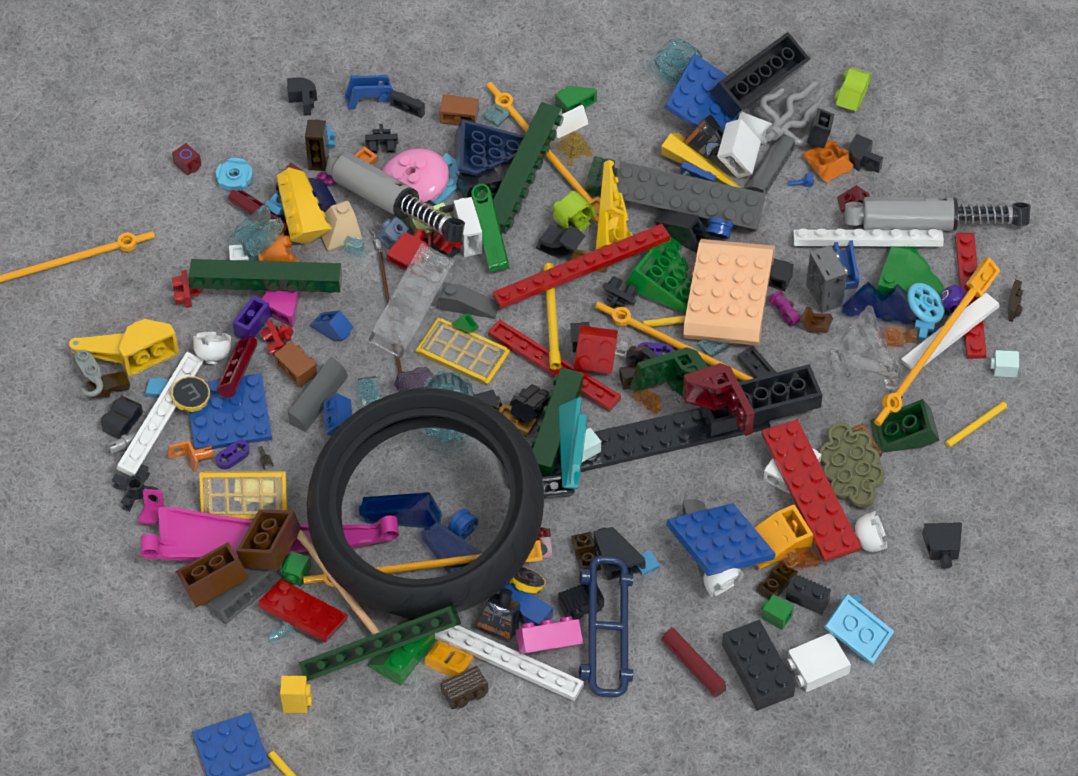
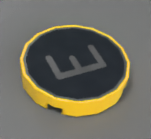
M187 376L175 382L172 387L171 398L174 405L179 409L195 412L207 405L210 398V389L203 379Z
M521 567L509 582L510 584L512 582L516 584L515 587L518 590L531 594L538 593V591L542 592L546 583L539 573L526 567Z

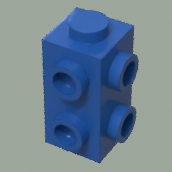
M336 393L324 401L326 434L332 436L336 429L352 416L351 399Z

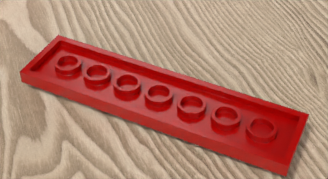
M798 419L762 430L761 435L796 507L813 533V541L823 562L860 551L861 545Z

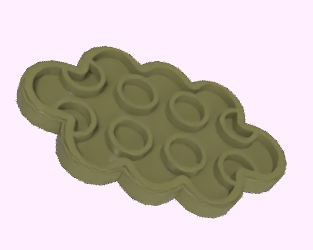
M836 423L828 431L829 442L823 444L819 450L821 462L825 465L823 471L828 481L831 482V487L838 499L846 500L850 498L853 505L857 508H868L876 499L874 489L880 487L885 480V473L882 467L879 466L880 455L876 449L872 448L873 441L867 432H853L848 424Z

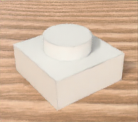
M248 244L229 245L230 260L249 261Z

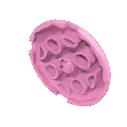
M418 148L403 151L391 158L381 170L417 190L419 200H422L423 203L429 200L432 202L439 197L449 181V168L446 161L438 153L428 149Z

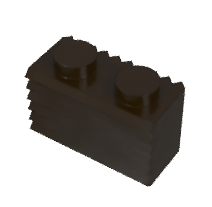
M477 665L440 682L441 691L452 709L457 707L463 708L468 702L473 699H481L488 693V683Z

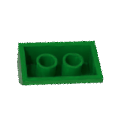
M402 620L400 624H403L411 620ZM435 634L376 655L369 662L368 667L401 686L435 643Z

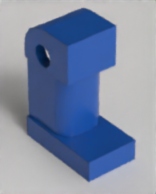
M387 75L351 76L345 93L348 109H356L359 98L377 97L378 102L390 101V94L393 89Z
M849 240L846 250L841 251L839 250L838 242H834L832 248L834 252L838 253L840 263L846 267L848 272L845 290L858 288L859 272L856 266L853 240Z

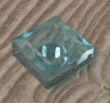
M496 103L484 113V119L497 127L509 117V111Z
M347 236L344 240L345 252L362 258L365 253L364 242L358 238Z

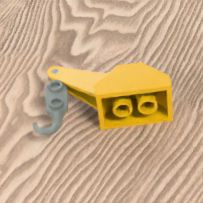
M149 319L134 322L127 327L125 333L73 338L69 342L70 350L76 354L75 361L83 375L96 385L94 391L81 390L84 395L91 397L100 394L104 386L101 380L100 367L94 358L122 364L126 375L130 377L179 354L176 333L172 326Z

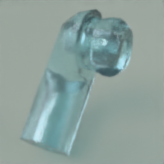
M283 620V626L268 633V637L271 642H274L292 632L295 626Z

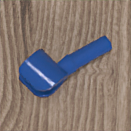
M807 173L804 179L788 181V186L803 185L804 187H812L814 175Z

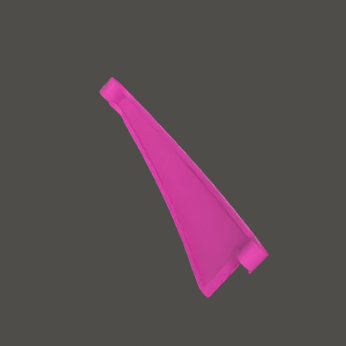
M160 507L158 509L160 537L155 534L142 535L140 537L141 556L149 559L195 561L229 542L237 555L236 550L253 520L203 513L177 507ZM395 516L382 517L371 525H343L346 540L352 549L394 540L399 536L398 520ZM300 524L301 530L312 543L308 524ZM296 537L286 557L289 556L291 551L302 555H310V553Z

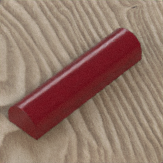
M231 190L228 198L231 203L278 234L283 233L285 236H289L285 217L264 207L265 204L245 191Z
M254 335L238 340L216 389L221 396L226 398L235 396L258 345Z
M671 627L664 633L661 638L664 645L714 697H718L726 691L725 681L674 628Z

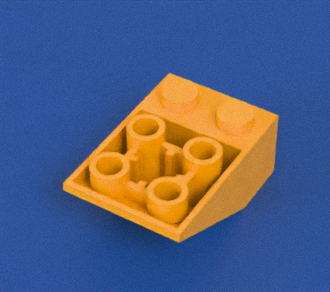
M795 505L777 511L755 527L756 531L776 553L774 560L756 564L759 570L812 547L813 533Z

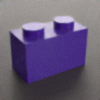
M252 296L233 321L234 335L241 339L253 335L256 337L271 317L269 303Z

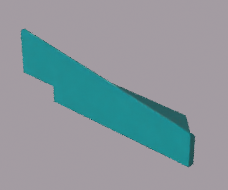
M582 398L573 399L559 407L563 488H579L587 428V415L581 414Z

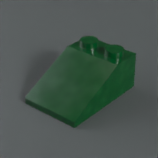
M924 399L901 407L898 412L889 413L881 426H877L874 423L876 418L870 420L879 453L923 448L940 441L932 410Z

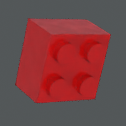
M580 325L574 369L612 374L618 330Z

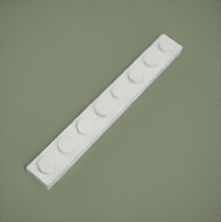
M799 229L794 230L793 233L794 246H833L834 242H838L839 246H847L849 240H853L854 246L943 247L944 242L942 230Z
M186 352L118 463L117 470L129 476L136 475L176 409L171 398L173 385L181 378L187 376L195 377L204 360Z
M459 625L435 634V639L572 701L576 700L584 686V681L524 654H520Z

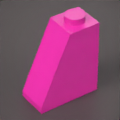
M267 291L261 300L269 303L271 317L290 327L294 326L301 291Z

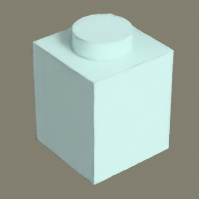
M996 350L994 358H991L990 369H994V376L1017 377L1019 351Z
M591 428L586 430L582 462L601 452V440Z

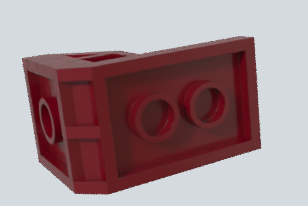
M719 363L684 375L683 399L686 403L714 411L728 406L730 414H734L738 429L742 430L745 436L753 433L755 412L730 366ZM721 394L724 395L723 398L717 397L718 395H721Z

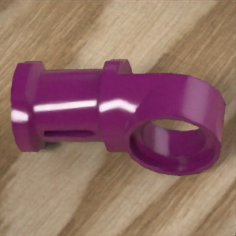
M782 291L775 292L770 298L769 303L775 305L780 310L782 319L788 326H794L800 321L798 312L793 308L794 302L785 298Z

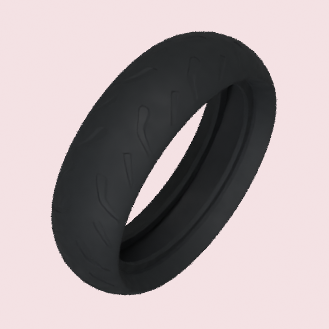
M436 388L412 389L387 395L359 409L346 419L328 439L320 452L312 471L307 494V520L310 536L316 553L327 572L346 592L360 602L392 615L409 618H419L451 605H455L457 613L465 611L484 602L505 587L518 573L531 553L539 535L544 509V488L537 459L529 443L512 421L494 407L473 396L457 391ZM420 428H444L464 433L475 438L491 450L505 468L509 478L510 500L506 519L492 544L482 555L467 566L453 573L429 579H409L393 576L365 562L349 545L342 524V503L345 489L358 464L379 444L403 432Z

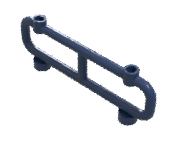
M602 555L592 559L589 569L581 568L580 585H589L588 664H580L579 679L588 680L589 688L595 695L614 698L625 694L628 689V681H633V669H628V586L633 585V574H628L627 564L621 558ZM602 563L615 564L620 568V623L597 621V566ZM596 629L620 631V687L618 689H603L596 684Z

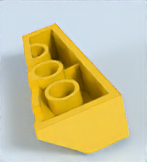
M287 168L276 175L291 241L306 245L332 229L325 220L324 211H321L318 206L319 201L317 197H314L312 186L304 171Z

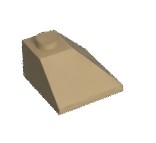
M349 201L333 205L325 212V220L332 229L321 235V238L328 252L362 241L357 219Z

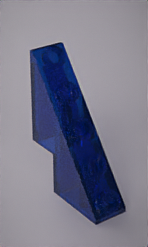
M866 282L842 307V312L847 316L859 315L867 319L896 320L904 324L916 323V319L921 320L909 306L908 293L898 284L884 296L872 284Z

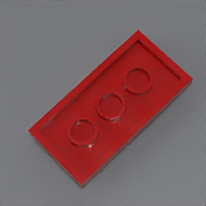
M282 579L258 603V607L325 643L348 618V614Z

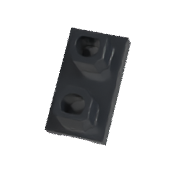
M379 124V129H372L373 134L365 135L366 145L373 153H379L378 145H386V153L396 152L398 133L391 134V129H383V124Z
M615 276L610 279L608 284L604 283L603 285L606 292L615 296L608 295L606 300L611 302L610 307L613 309L616 306L624 307L625 303L620 301V299L634 306L638 288L628 284L625 292L619 290L623 281Z

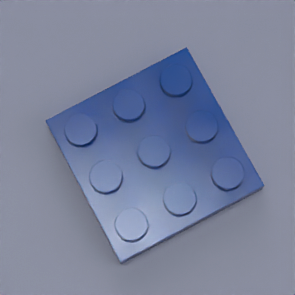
M251 712L192 731L207 776H245L270 767Z

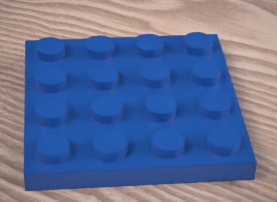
M694 53L664 108L693 128H696L711 114L724 131L726 123L738 120L740 116L738 115L732 119L710 93L727 75Z
M261 373L243 376L238 390L232 398L223 397L218 393L216 389L220 380L206 382L210 389V398L207 405L201 410L190 412L195 450L211 446L212 449L224 448L238 440L246 441L248 444L272 440Z
M734 503L667 520V527L707 576L723 573L733 568L739 569L774 560L776 553Z

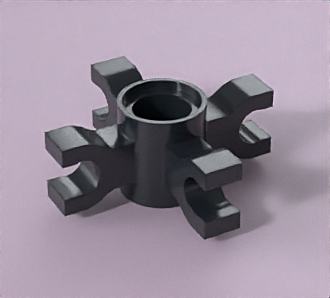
M141 464L137 475L130 476L128 479L118 474L114 475L112 482H114L113 487L127 491L121 500V504H124L123 510L130 512L134 501L143 498L144 489L158 490L156 487L144 485L150 476V472H147L148 466ZM155 495L148 496L151 501L156 502L158 500V497Z

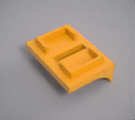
M438 640L425 657L424 665L453 677L465 671L474 659V656ZM451 653L454 654L452 658L449 660V662L446 664L445 662L449 658Z

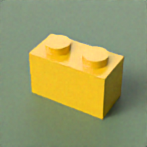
M281 677L280 696L283 713H308V706H312L313 696L311 694V684H307V677Z

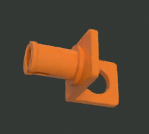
M190 441L168 446V458L187 455L194 472H197L199 460L214 457L211 446L195 450ZM176 448H182L179 452H173Z

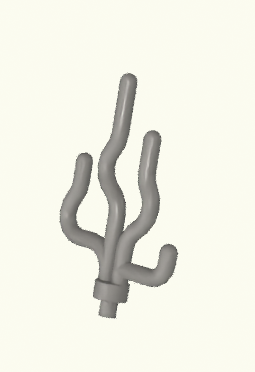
M812 81L801 92L789 95L786 99L787 111L780 118L767 105V101L779 98L784 93V88L779 87L775 92L761 97L759 103L761 109L773 120V124L766 130L767 135L765 139L767 141H776L783 135L794 138L795 145L803 146L807 144L808 135L800 139L788 129L806 127L810 123L811 115L817 111V108H820V104L815 102L805 111L802 121L787 120L794 114L793 101L805 98L817 87V81Z

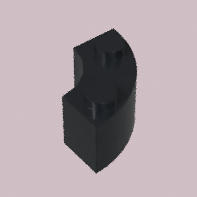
M550 224L539 239L536 249L550 256L568 257L575 252L586 235L571 225L568 228L562 229Z

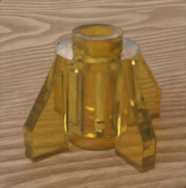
M578 132L569 133L557 145V150L565 151L569 155L568 166H572L574 158H578L582 154L587 157L593 156V150L584 140V136Z

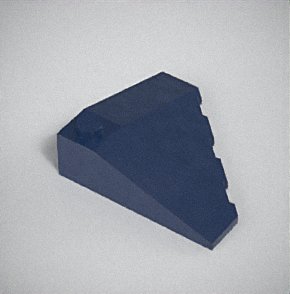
M462 119L455 134V153L458 171L477 176L487 169L490 170L503 162L513 160L524 136Z

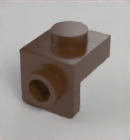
M806 307L801 316V323L809 333H827L833 320L830 313H813L811 307Z

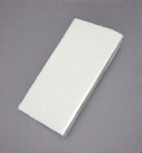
M583 105L562 114L564 120L561 127L558 126L556 130V137L560 138L588 125Z
M742 112L738 120L742 119L761 140V143L766 145L768 143L765 139L767 135L766 130L773 123Z

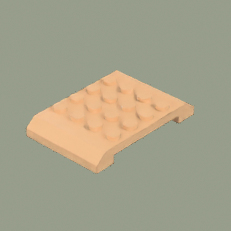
M707 239L700 240L684 322L683 335L685 339L759 346L775 246Z

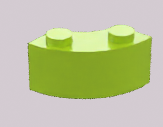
M855 67L846 70L843 77L844 83L835 95L836 105L857 111L868 89L872 72Z

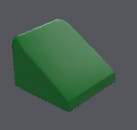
M469 313L459 317L452 323L454 327L468 333L479 328Z

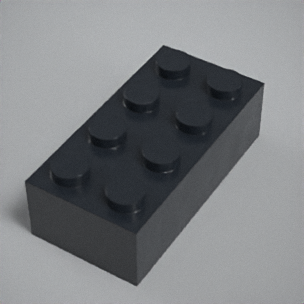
M760 619L723 633L722 646L757 711L794 697L796 685Z

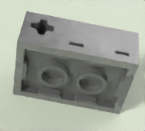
M831 245L812 251L809 256L806 285L821 313L842 307L843 299L845 298L844 290L846 288L848 272L846 267L840 263L839 255L836 251L834 252Z

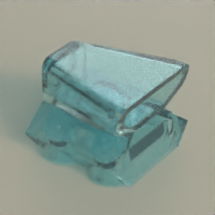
M680 38L669 40L668 46L658 51L657 57L653 60V63L659 69V79L672 87L676 85L693 54L695 53L702 57L699 49Z
M264 204L238 224L233 235L242 244L244 255L255 257L264 248L271 247L277 241L284 225L281 218H270V209L267 204Z

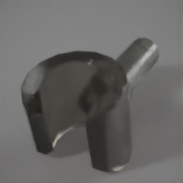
M259 446L258 450L261 454L259 460L262 468L265 470V466L269 464L273 467L274 464L271 456L265 454L263 447Z

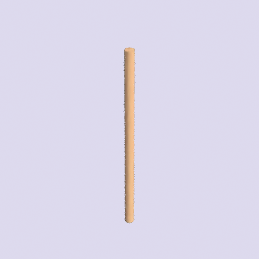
M300 530L297 535L299 541L371 634L379 633V629L355 598L346 592L327 572L313 544L303 531Z

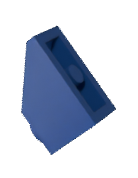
M341 310L323 312L310 324L313 329L333 341L345 340L350 335L349 332L354 328Z

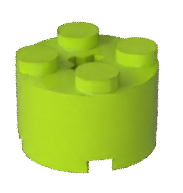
M571 191L561 201H557L553 205V219L562 229L568 228L571 225L583 232L591 225L590 219L592 217L595 218L596 215L595 208L576 191Z

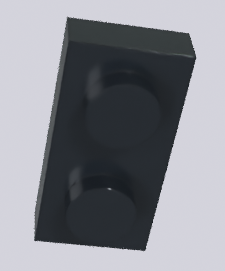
M395 90L391 92L390 106L422 119L425 115L424 102L409 97L402 92Z
M754 346L738 354V360L754 378L776 373Z

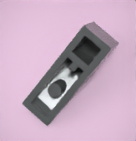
M443 282L439 297L440 310L462 314L469 313L474 316L495 319L498 310V304L495 300L465 286Z

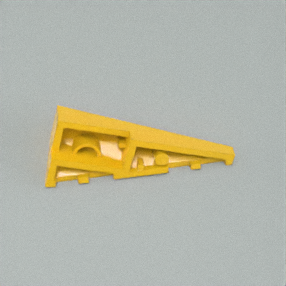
M670 133L662 144L661 155L680 164L687 162L702 170L709 171L716 175L717 183L741 188L711 160L704 158L685 144L683 141L686 138L680 133Z
M611 160L604 162L596 250L633 235L627 227L626 221L629 219L622 193L618 192L617 183L619 180L618 177L614 176L612 169L614 162Z

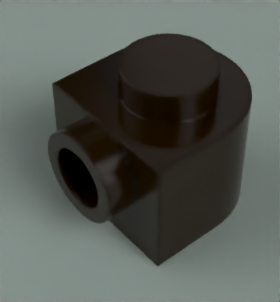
M635 365L619 368L623 390L631 389L630 386L636 369Z

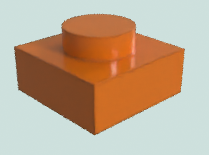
M365 146L354 155L371 165L378 161V156Z

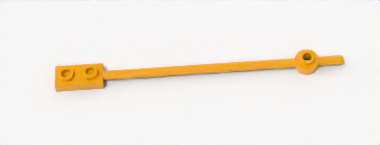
M489 82L486 87L495 96L496 108L501 111H508L521 128L527 132L529 125L513 107V97L509 93H501L492 82ZM549 149L548 154L545 156L576 192L581 194L595 208V218L592 217L591 219L598 226L599 196L592 199Z
M153 231L137 236L132 233H123L116 242L0 275V283L119 248L124 252H130L136 248L137 243L153 239L155 235Z
M990 257L984 258L968 280L966 285L970 290L896 392L886 394L883 397V410L874 421L877 426H881L889 413L898 412L901 409L902 395L974 296L982 297L999 274V268Z
M599 301L595 306L596 309L612 316V321L616 326L630 325L677 349L685 347L694 349L631 318V312L625 307L613 309ZM698 351L705 363L711 366L719 363L724 364ZM731 367L737 379L741 381L753 379Z
M540 540L535 542L526 562L543 560ZM482 554L374 568L389 574L471 563ZM325 573L303 577L304 584L325 582L327 585L334 587V584Z

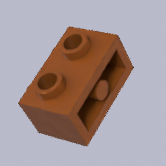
M443 94L439 110L440 123L459 125L462 119L476 123L479 113V99Z
M292 341L274 353L275 364L299 388L317 375V363L312 357H308L302 347L296 346Z

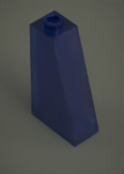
M430 492L363 497L362 505L359 507L360 516L368 524H374L385 516H395L398 520V526L440 529L442 511Z
M439 522L428 525L422 531V540L437 559L483 554ZM468 564L445 566L444 568L450 574Z

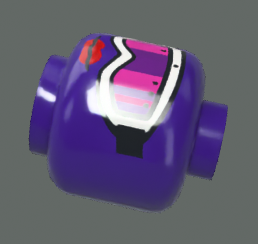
M951 285L943 290L941 298L944 310L951 314L954 312L966 295L962 287Z

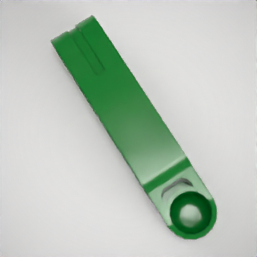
M478 184L472 190V198L482 230V241L490 272L494 273L509 269L508 257L491 190L486 184Z

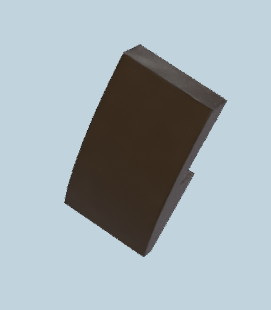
M1016 279L1013 283L1008 303V318L1010 322H1013L1016 316L1019 317L1023 310L1021 306L1022 282Z
M125 372L101 376L104 385L103 390L100 394L91 398L110 397L111 391L129 390L130 382ZM89 381L86 383V388L91 392L96 389V385Z
M591 532L572 535L571 540L580 570L581 568L589 569L590 562L593 558L597 557ZM600 564L597 566V571L601 570Z
M781 561L771 570L770 575L758 585L756 591L769 600L773 594L778 597L798 571Z

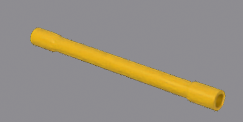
M552 263L544 264L543 271L553 268L554 265ZM554 287L546 291L550 349L549 364L551 369L558 370L561 368Z

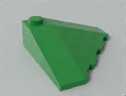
M670 236V241L651 248L632 271L625 284L637 287L639 295L686 314L693 278H688L686 274L689 267L686 259L680 257L679 250L682 249L680 243Z
M892 246L881 273L876 297L909 306L907 299L908 290L915 283L929 285L941 297L944 285L932 273L930 266L923 256L921 257L917 252L916 247ZM944 310V315L949 316L950 313Z

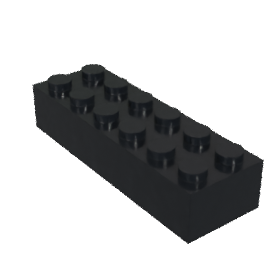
M787 32L722 79L710 93L729 116L734 119L760 100L763 95L768 94L799 71L810 60V57Z
M810 364L739 382L755 412L753 425L821 408L823 394ZM721 394V395H718L717 397L723 398L724 395ZM728 406L716 411L700 407L711 436L738 429L734 414H730Z

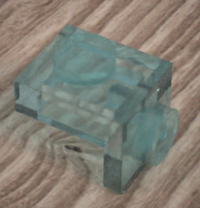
M376 376L358 379L362 406L381 399Z

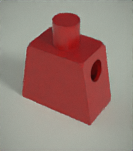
M416 229L413 235L404 232L388 251L386 261L418 276L427 252L428 244L423 241L426 233L421 229Z

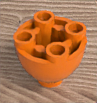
M282 233L272 238L263 251L258 253L259 261L298 262L296 254H292L290 249L292 247L290 237Z

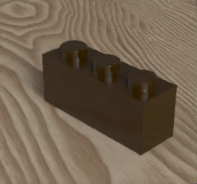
M308 119L305 132L308 169L325 171L329 154L326 120Z

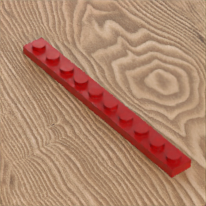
M659 224L492 292L493 297L500 309L666 243L670 241V235L663 224Z

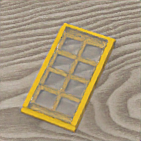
M437 318L415 350V353L484 385H489L510 354V350L478 334L468 333L454 327L449 321Z
M204 471L199 473L201 512L254 519L259 509L288 511L286 471Z

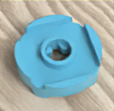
M230 158L227 159L226 163L219 164L216 169V178L222 189L228 191L246 190L252 182L253 172L251 166L244 159ZM234 172L237 173V176H234V177H233V176H230V175H233Z

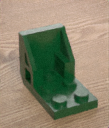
M685 347L637 363L630 388L633 392L644 391L650 387L667 382L673 393L683 397L684 375L707 368L708 366L697 350Z

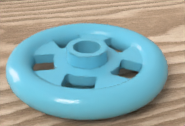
M915 283L909 288L907 299L914 314L927 323L941 321L944 316V307L939 294L932 287L924 283ZM930 311H933L935 316H932Z

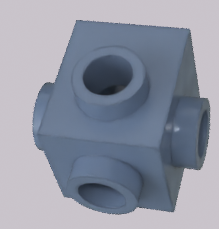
M397 216L390 220L387 218L380 225L381 230L376 237L389 249L409 228Z

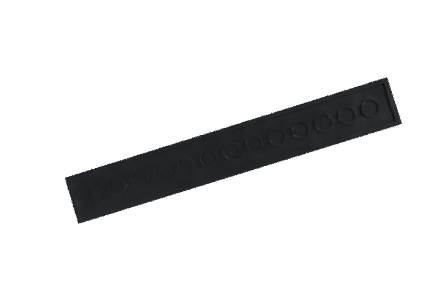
M700 408L599 430L594 433L601 440V452L583 461L581 472L744 435L742 430L736 429L711 436ZM767 421L753 425V433L770 428V422ZM561 451L552 476L562 475ZM502 465L508 488L510 489L509 478L505 471V468Z

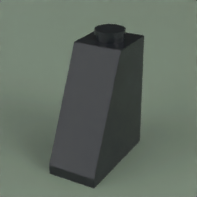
M663 209L654 220L656 226L663 224L671 237L677 240L680 245L695 253L698 251L701 239L709 240L698 215Z
M604 527L594 531V543L599 556L621 558L627 564L628 574L640 573L637 565H640L642 569L646 568L645 558L614 527ZM602 563L607 581L620 577L619 566Z

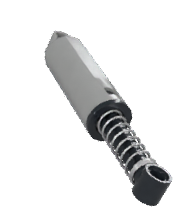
M330 152L328 154L325 171L332 175L333 180L339 185L400 219L413 217V219L418 220L425 226H429V228L444 235V239L449 242L459 243L462 241L465 222L458 218H452L449 215L445 216L443 212H439L438 209L434 210V207H429L427 203L423 204V201L419 200L418 191L351 153Z
M865 197L863 204L859 202L845 204V224H862L864 230L937 229L942 231H956L959 221H965V224L967 221H972V224H974V221H980V224L981 221H987V224H989V221H994L995 224L996 221H1002V224L1004 221H1007L1008 224L1026 226L1030 223L1031 205L1017 202L1012 205L1006 204L1004 207L1000 204L997 207H994L993 204L989 207L985 204L982 207H979L978 204L975 207H972L971 204L967 207L961 204L958 207L956 197Z

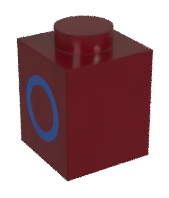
M187 143L172 152L174 164L187 176L192 172L198 171L202 166L200 155Z

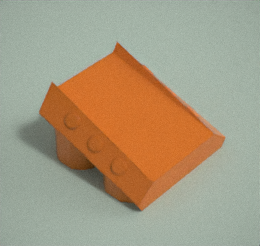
M832 140L826 142L824 149L814 147L802 154L817 174L827 183L847 172L850 173L853 168V164L849 159V152L846 149H839V144Z

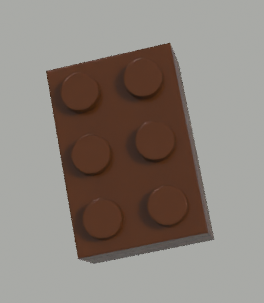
M258 510L236 550L244 568L279 570L301 530L295 512Z
M229 542L176 571L195 607L206 604L209 600L224 594L230 588L242 584L249 578Z

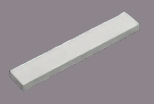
M985 293L965 308L926 364L998 309L999 303L989 294ZM941 328L901 358L902 363L912 370Z

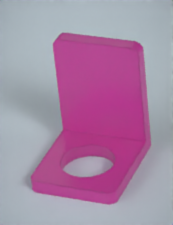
M144 489L145 506L138 522L156 525L159 521L158 509L165 507L163 492L161 490ZM155 495L159 501L153 502L148 496Z

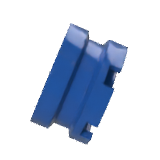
M709 217V226L706 227V234L730 239V229L733 228V223L730 221L726 222L724 219Z
M466 508L461 509L449 522L448 530L453 534L456 533L460 540H464L475 530L473 527L478 525L479 520L474 515H471V512Z

